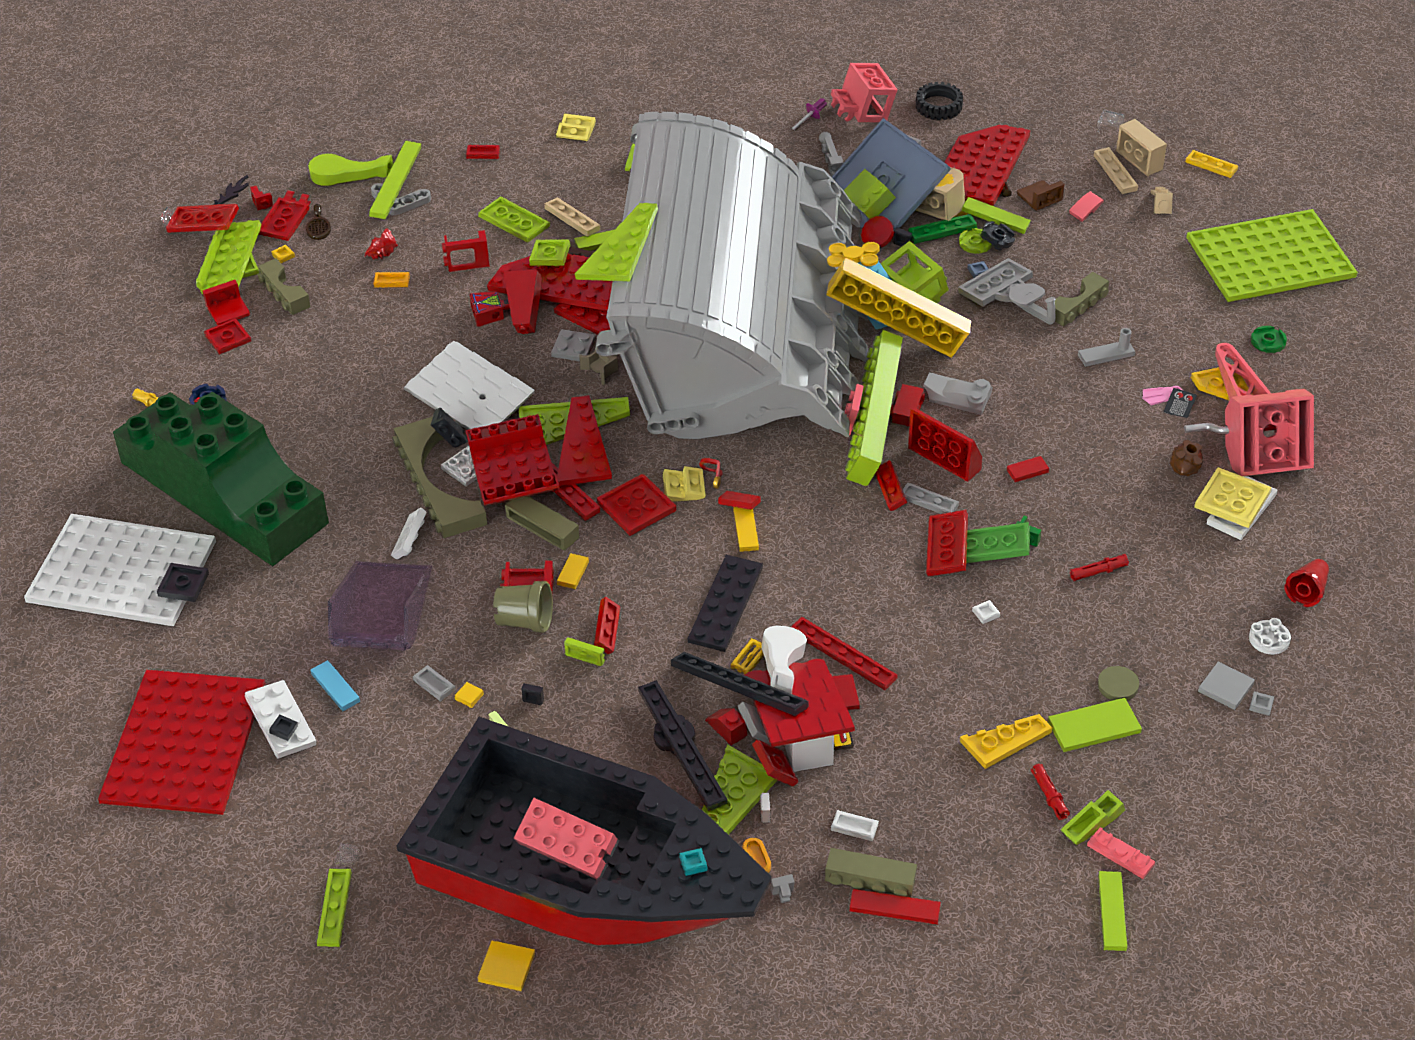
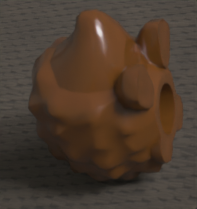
M1184 440L1183 443L1174 447L1169 463L1174 472L1180 476L1197 474L1203 463L1202 446L1198 443Z

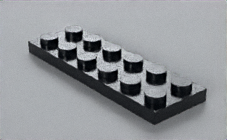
M725 555L687 638L688 643L726 652L763 569V563Z

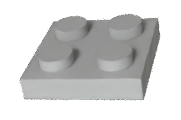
M561 329L552 349L551 357L580 361L579 355H589L595 341V334Z

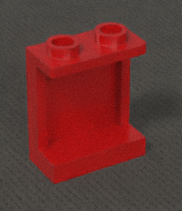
M545 561L544 569H511L510 562H506L505 569H502L501 573L504 583H501L500 586L532 585L534 581H547L553 594V561Z

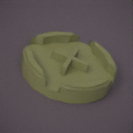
M1111 666L1099 674L1098 688L1101 694L1110 700L1126 698L1128 701L1138 693L1139 679L1132 670L1126 667Z

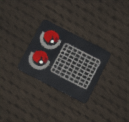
M1173 388L1163 412L1188 418L1197 395Z

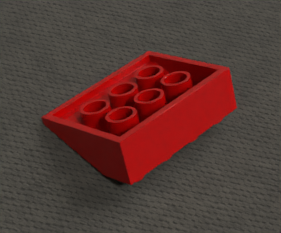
M914 407L910 409L908 449L965 481H970L982 468L983 457L975 441Z

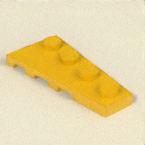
M1038 714L1016 720L1011 725H998L996 729L985 731L984 729L977 731L972 736L967 734L960 736V742L984 769H987L1052 733V727Z

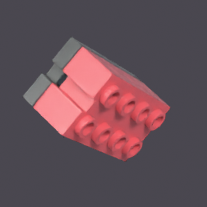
M533 798L514 836V839L520 846L594 880H597L598 877L602 878L607 868L605 863L606 857H612L619 843V840L613 833L536 798Z

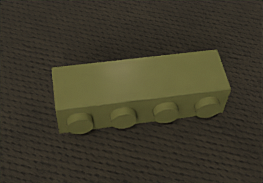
M530 496L511 500L505 505L507 518L563 551L579 539V526L574 521L568 520L560 513L549 509L546 505L535 501Z
M831 848L825 869V881L834 885H849L855 889L865 888L878 893L885 892L898 896L912 897L917 864Z

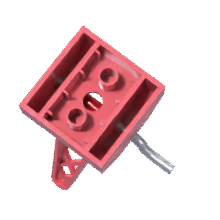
M1229 343L1218 344L1215 356L1229 397V402L1225 409L1226 426H1218L1212 423L1185 425V433L1213 431L1218 434H1225V447L1232 470L1240 476L1314 468V395L1306 389L1271 393L1233 345ZM1228 357L1232 359L1234 365L1227 363L1225 361V358ZM1234 373L1243 377L1249 387L1247 392L1237 387L1233 378ZM1274 430L1275 434L1273 436H1264V431Z

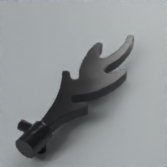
M248 175L241 178L234 187L230 183L226 188V196L220 194V199L214 200L215 203L213 205L224 204L238 197V193L249 186V183L241 185L249 178Z

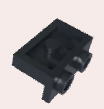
M441 407L434 411L431 426L453 448L468 442L467 437L463 434L464 430L448 413Z

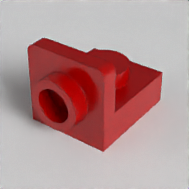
M257 186L250 187L252 201L257 211L273 207L271 193L263 194L262 191L258 190Z

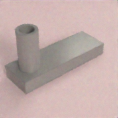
M1122 328L1119 342L1079 350L1078 356L1084 366L1135 356V350L1130 344L1131 330L1129 328Z

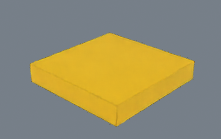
M492 940L478 975V982L522 991L535 955V949Z

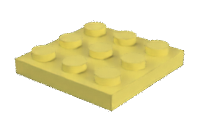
M1218 467L1195 502L1194 508L1249 528L1271 493L1272 487Z

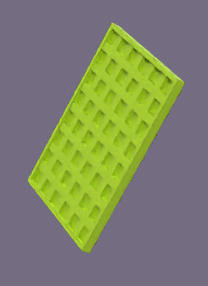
M1313 209L1187 232L1186 238L1227 302L1357 277L1358 272Z

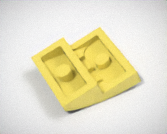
M564 114L562 123H559L556 137L588 141L596 119L595 117Z
M684 466L683 471L664 469V494L672 502L705 498L703 469Z

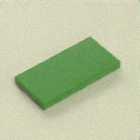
M1029 522L967 530L966 563L1029 555Z

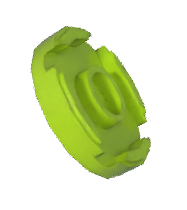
M974 228L972 231L965 230L959 237L960 247L968 253L980 254L987 252L991 249L992 244L981 238L982 229Z

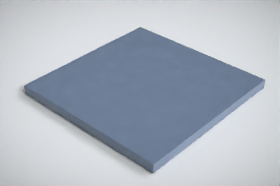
M883 118L835 172L832 178L844 190L864 169L875 176L896 197L879 214V216H884L891 221L894 231L897 227L900 228L951 168ZM860 211V228H863L869 219Z

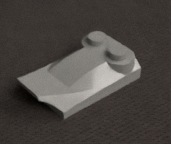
M930 372L923 386L928 393L929 402L982 415L992 393V387L987 380L979 379L973 383Z

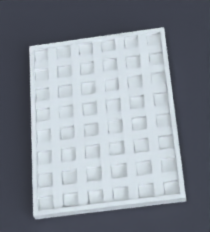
M71 514L24 598L27 603L174 626L186 601L158 597L156 591L170 563L204 567L216 543V539L212 535Z

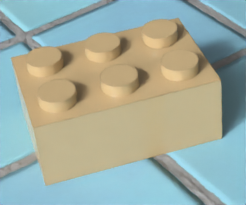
M1136 119L1121 124L1119 126L1116 151L1146 176L1163 170L1167 144Z

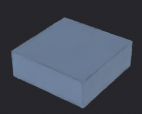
M984 261L968 264L967 269L975 278L987 271L988 267Z

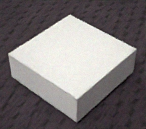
M990 600L974 606L972 609L983 624L1000 617V612Z
M761 793L760 795L761 822L763 823L770 822L769 793Z

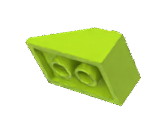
M866 169L843 190L852 203L868 219L879 216L896 198L882 182Z

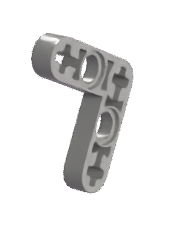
M382 183L374 184L371 187L372 196L375 199L383 186ZM420 189L396 198L389 215H398L431 201L430 191Z

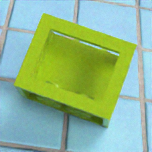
M910 241L880 263L893 282L935 303L940 302V297L949 291L946 282L947 277L944 275L943 268ZM907 253L909 263L898 272H894L889 266ZM916 257L920 259L924 264H926L929 268H923L919 263H917Z

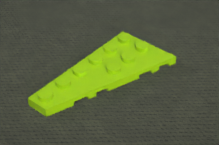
M639 203L575 273L576 280L630 281L657 214V203Z
M628 397L591 400L598 427L630 416ZM570 402L520 406L519 416L523 418L539 414L545 443L548 445L564 439Z
M727 744L724 757L721 759L719 769L714 777L727 797L728 804L710 811L704 805L702 811L729 835L759 802L761 793H767L776 783L777 779L768 776L761 763Z

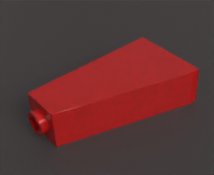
M538 270L504 272V279L513 326L521 334L535 333L542 277Z

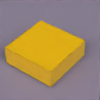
M287 245L271 251L272 256L280 263L295 257V253Z
M466 682L455 694V700L472 708L484 695L482 689Z

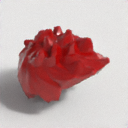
M388 228L383 231L380 238L374 237L372 239L370 247L365 252V257L371 256L373 260L378 259V257L383 259V256H390L394 252V248L398 244H396V240Z

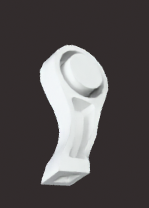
M772 626L765 629L761 648L765 656L767 671L771 678L770 686L792 694L794 675L789 666L803 658L807 642L806 636L801 631L787 626Z

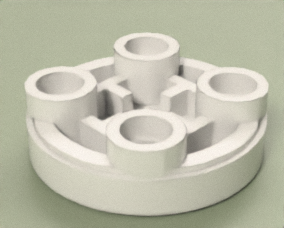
M1271 618L1270 620L1253 623L1249 633V640L1252 646L1260 652L1279 654L1288 648L1291 635L1288 629L1282 625L1280 619Z

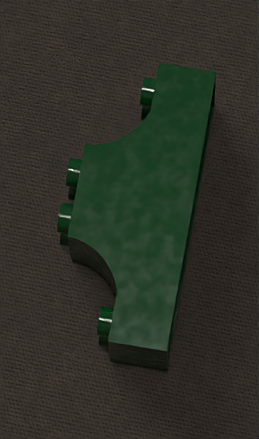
M169 392L159 397L155 403L138 415L130 417L125 424L113 431L122 464L272 567L329 524L324 493L296 475L285 464L272 446L262 423L214 392L202 396L192 406Z

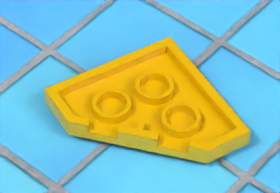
M1219 367L1192 373L1191 379L1198 390L1229 400ZM1234 373L1233 378L1237 387L1247 392L1249 387L1243 377Z

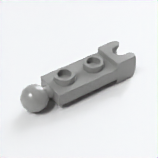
M822 132L819 136V141L822 143V152L825 153L826 163H829V173L833 176L844 162L842 157L838 156L831 134Z

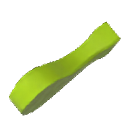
M322 154L314 157L309 162L308 167L310 178L315 184L329 186L372 177H387L393 166L392 155H387L373 161L358 162L335 154Z

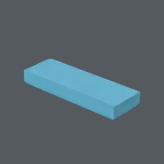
M328 660L311 669L312 676L342 711L360 702L359 696Z

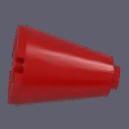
M1314 559L1289 574L1284 585L1288 598L1295 604L1296 601L1303 603V607H1312L1318 604L1324 595L1329 573L1328 564L1322 559Z

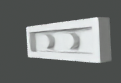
M419 508L409 514L391 554L395 559L407 556L411 552L412 543L417 539V532L425 521L426 511Z

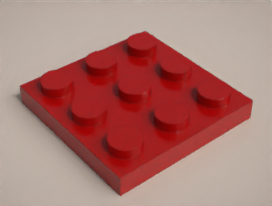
M644 474L597 497V504L629 536L676 511V505Z

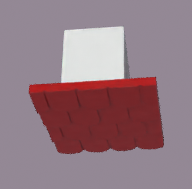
M812 659L806 663H792L789 666L794 675L792 694L809 701L807 709L794 716L752 699L771 747L785 745L788 759L794 772L833 765L834 735L855 731L851 716L823 659ZM754 670L744 674L747 677L771 685V678L767 670Z

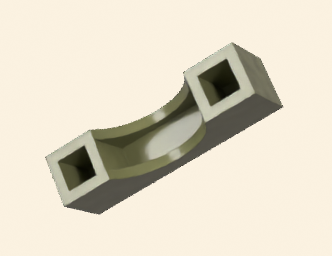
M277 259L258 266L259 273L257 275L259 281L265 283L267 290L274 294L277 302H281L285 311L288 310L291 315H294L311 307L309 295L301 286L282 284L286 280L284 266Z
M1091 272L1081 281L1080 296L1073 298L1059 296L1056 298L1055 322L1064 327L1067 323H1072L1079 314L1082 315L1087 308L1094 306L1099 299L1105 298L1109 292V281Z

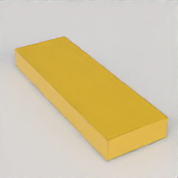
M1192 150L1185 161L1191 165L1229 178L1238 170V165Z
M733 507L739 551L759 550L753 509Z

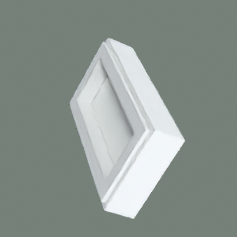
M837 810L831 831L873 841L879 821Z

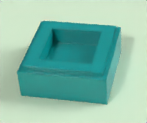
M702 848L679 853L685 876L708 871Z

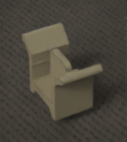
M596 351L590 355H579L580 369H592L600 373L602 385H605L606 377L618 370L617 355L601 356Z

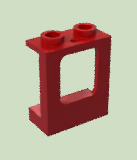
M485 230L478 231L479 238L448 242L447 236L444 235L445 243L441 244L442 251L446 253V256H443L444 266H448L449 272L490 267ZM474 249L475 261L473 263L451 264L450 253L452 251Z

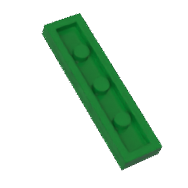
M971 214L952 218L949 221L942 220L908 228V232L912 233L911 240L916 244L962 233L965 230L971 231L977 228V223Z

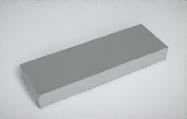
M907 483L903 488L908 502L940 514L955 512L959 506V501L911 483Z

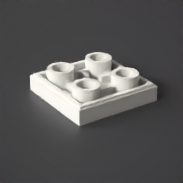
M469 446L441 464L442 470L466 487L477 480Z

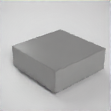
M1254 692L1249 710L1270 716L1274 696Z

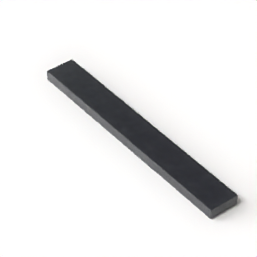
M683 652L671 659L672 667L796 716L809 707V701L692 654Z
M658 681L639 686V694L707 810L710 811L728 804L727 797Z

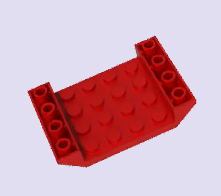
M539 414L465 430L484 507L559 490L556 473H554L545 443Z

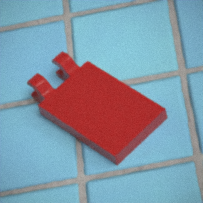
M288 190L284 198L279 197L261 223L258 235L289 241L310 209L311 201H307L309 195L302 194L300 200L295 201L296 198L293 197L294 191Z

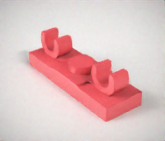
M1101 827L1087 843L1088 847L1142 879L1155 865V861L1150 856H1145L1140 853V850L1113 837L1111 833L1108 834Z

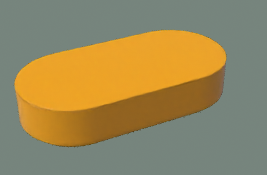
M758 838L745 840L742 848L769 873L771 861L763 842Z

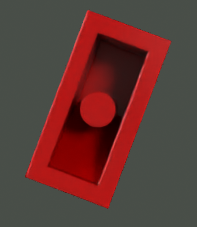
M734 708L720 709L705 719L730 746L747 736V725L742 715Z

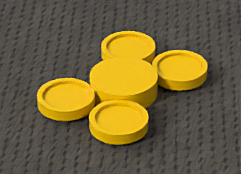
M868 242L862 248L859 246H849L846 248V245L843 243H834L829 246V253L831 255L827 258V264L831 267H839L846 257L856 263L861 262L864 266H874L878 263V256L876 254L880 251L879 244Z

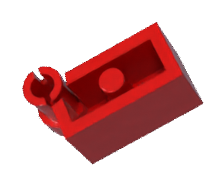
M902 384L900 391L897 390L896 403L890 409L892 423L909 426L910 409L914 407L920 410L925 400L923 388Z

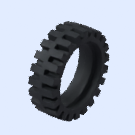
M931 82L928 85H923L917 91L916 109L918 113L920 112V115H925V118L931 117L932 120L935 118L937 120H941V118L943 120H947V118L952 119L953 116L956 117L958 113L960 114L962 110L963 93L955 85L951 86L950 83L945 85V82H941V84L934 82L932 84ZM943 96L954 102L949 105L936 106L927 103L925 99Z

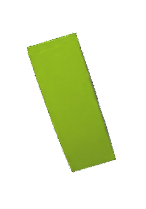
M1107 790L1095 803L1091 801L1061 829V832L1074 844L1078 845L1093 836L1100 827L1104 828L1125 811L1124 804Z

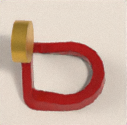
M702 458L699 466L703 470L716 472L713 488L719 489L721 476L723 475L722 470H720V462L716 459ZM704 463L715 464L717 469L708 468Z

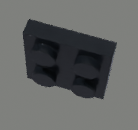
M170 563L156 591L158 597L196 602L209 575L208 568Z

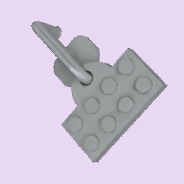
M1009 258L958 287V293L982 307L995 299L1003 302H1013L1047 324L1051 325L1055 322L1056 299L1049 297L1045 300L1047 310L1033 303L1045 295V290L1033 283L1025 284V281L1033 277V271Z

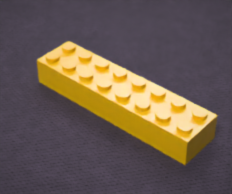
M846 257L828 283L827 296L951 358L970 333L971 321Z

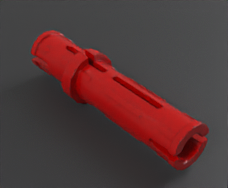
M1126 554L1112 558L1106 557L1102 561L1070 569V577L1073 581L1099 573H1110L1114 569L1128 566L1129 561Z
M1042 764L1034 765L1031 768V773L1045 794L1048 806L1052 807L1058 820L1066 819L1070 812L1063 802V796L1056 790Z

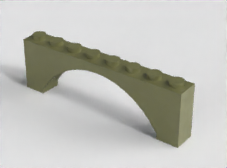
M429 417L394 428L395 436L392 437L394 446L399 447L400 458L405 459L406 470L411 471L410 477L412 482L417 483L416 489L418 494L423 495L422 501L425 508L429 507L428 513L431 520L436 521L434 522L436 531L438 533L441 532L443 538H447L487 525L486 512L480 500H464L446 494L436 488L424 474L423 468L428 454L439 441L443 440V437L431 426L433 417Z

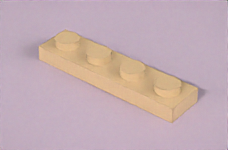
M1109 147L1094 151V157L1122 194L1138 190L1137 183Z
M558 197L545 203L547 211L588 237L600 231V224Z

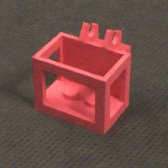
M850 63L842 89H832L831 96L833 97L831 106L835 108L837 104H840L837 115L841 117L843 113L848 112V116L844 118L847 122L854 116L858 122H880L883 118L888 120L898 89L878 63ZM873 95H888L884 109H882ZM870 103L879 115H867Z

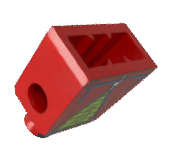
M496 291L469 294L477 327L503 320V310L510 309L508 299L500 300L499 294Z

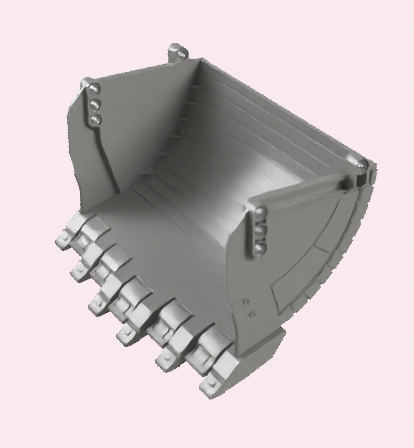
M644 112V114H640L639 123L633 125L630 141L635 144L623 220L639 203H657L658 211L631 280L612 282L606 316L611 330L601 331L598 334L595 348L597 354L601 356L620 354L648 421L647 430L652 434L666 433L677 438L701 439L734 434L778 419L805 415L810 421L826 429H832V431L841 433L845 437H849L850 421L845 412L842 411V395H850L851 390L855 391L856 385L859 384L855 375L849 371L850 354L852 357L859 358L863 362L868 360L866 357L868 346L863 338L858 335V316L865 320L869 319L865 314L826 295L828 283L839 268L829 266L827 258L831 255L829 253V246L834 243H843L846 245V248L855 246L851 241L852 224L860 227V211L824 169L798 162L796 166L779 149L773 148V145L763 139L760 140L758 136L748 131H743L742 128L732 124L728 125L727 122L717 119L712 120L709 117L693 116V114Z

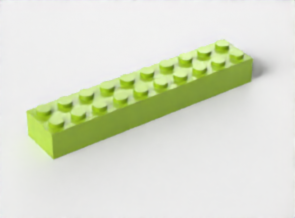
M882 330L880 336L877 335L875 337L873 348L870 347L866 357L869 359L866 361L864 367L866 372L862 378L864 387L856 417L857 421L852 430L855 434H853L850 441L852 445L848 453L850 460L845 468V471H848L846 479L864 486H868L882 461L903 337Z

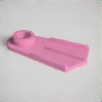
M1179 386L1143 389L1142 399L1150 405H1155L1168 401L1173 388L1183 389Z

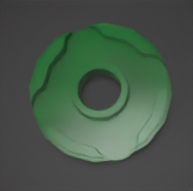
M1261 326L1254 330L1250 339L1251 344L1259 351L1276 353L1285 348L1287 336L1282 330L1279 329L1278 331L1273 326Z

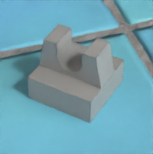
M790 874L772 879L770 884L771 894H779L781 903L790 901V891H793L795 883L793 875Z

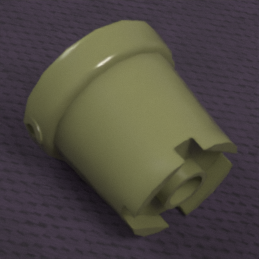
M534 581L532 585L499 586L500 588L496 589L493 607L497 608L498 614H494V619L498 626L527 628L538 633L547 632L553 612L552 591L547 581Z

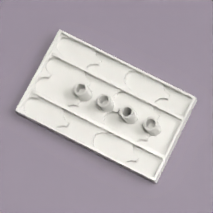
M455 341L448 344L439 355L434 357L404 387V390L436 410L441 407L458 425L466 430L505 422L535 392L534 389L516 377H512L498 366H494L475 352L470 351Z

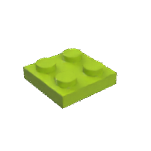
M536 240L529 259L530 266H564L570 248V241Z

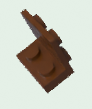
M1044 180L1017 190V194L1037 211L1062 201L1065 184L1062 181H1058L1049 185Z

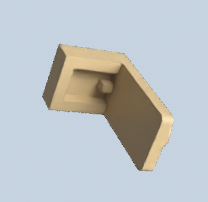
M1155 187V190H1151V194L1154 195V213L1172 214L1173 193L1165 189V187Z

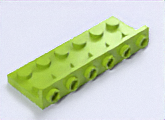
M259 220L233 222L228 230L215 231L203 265L200 268V273L196 279V285L202 294V290L232 280H236L239 287L261 228Z

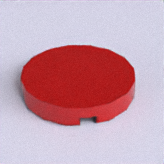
M875 216L869 219L861 230L862 241L864 243L875 242L881 248L886 246L894 236L893 224L884 216Z

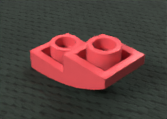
M1090 191L1072 206L1069 213L1083 222L1091 212L1094 213L1104 200Z

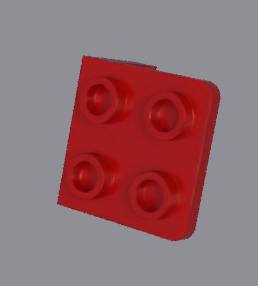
M236 280L202 290L206 308L217 325L250 315L247 306L240 297Z

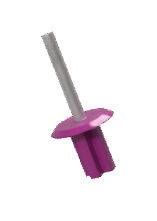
M820 98L813 105L807 103L806 109L808 114L794 125L792 129L798 128L810 116L820 119L819 112L827 106L825 99Z

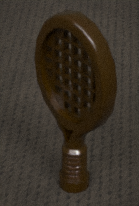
M320 204L314 205L315 217L306 224V233L314 240L324 239L331 233L330 222L321 216L322 208Z

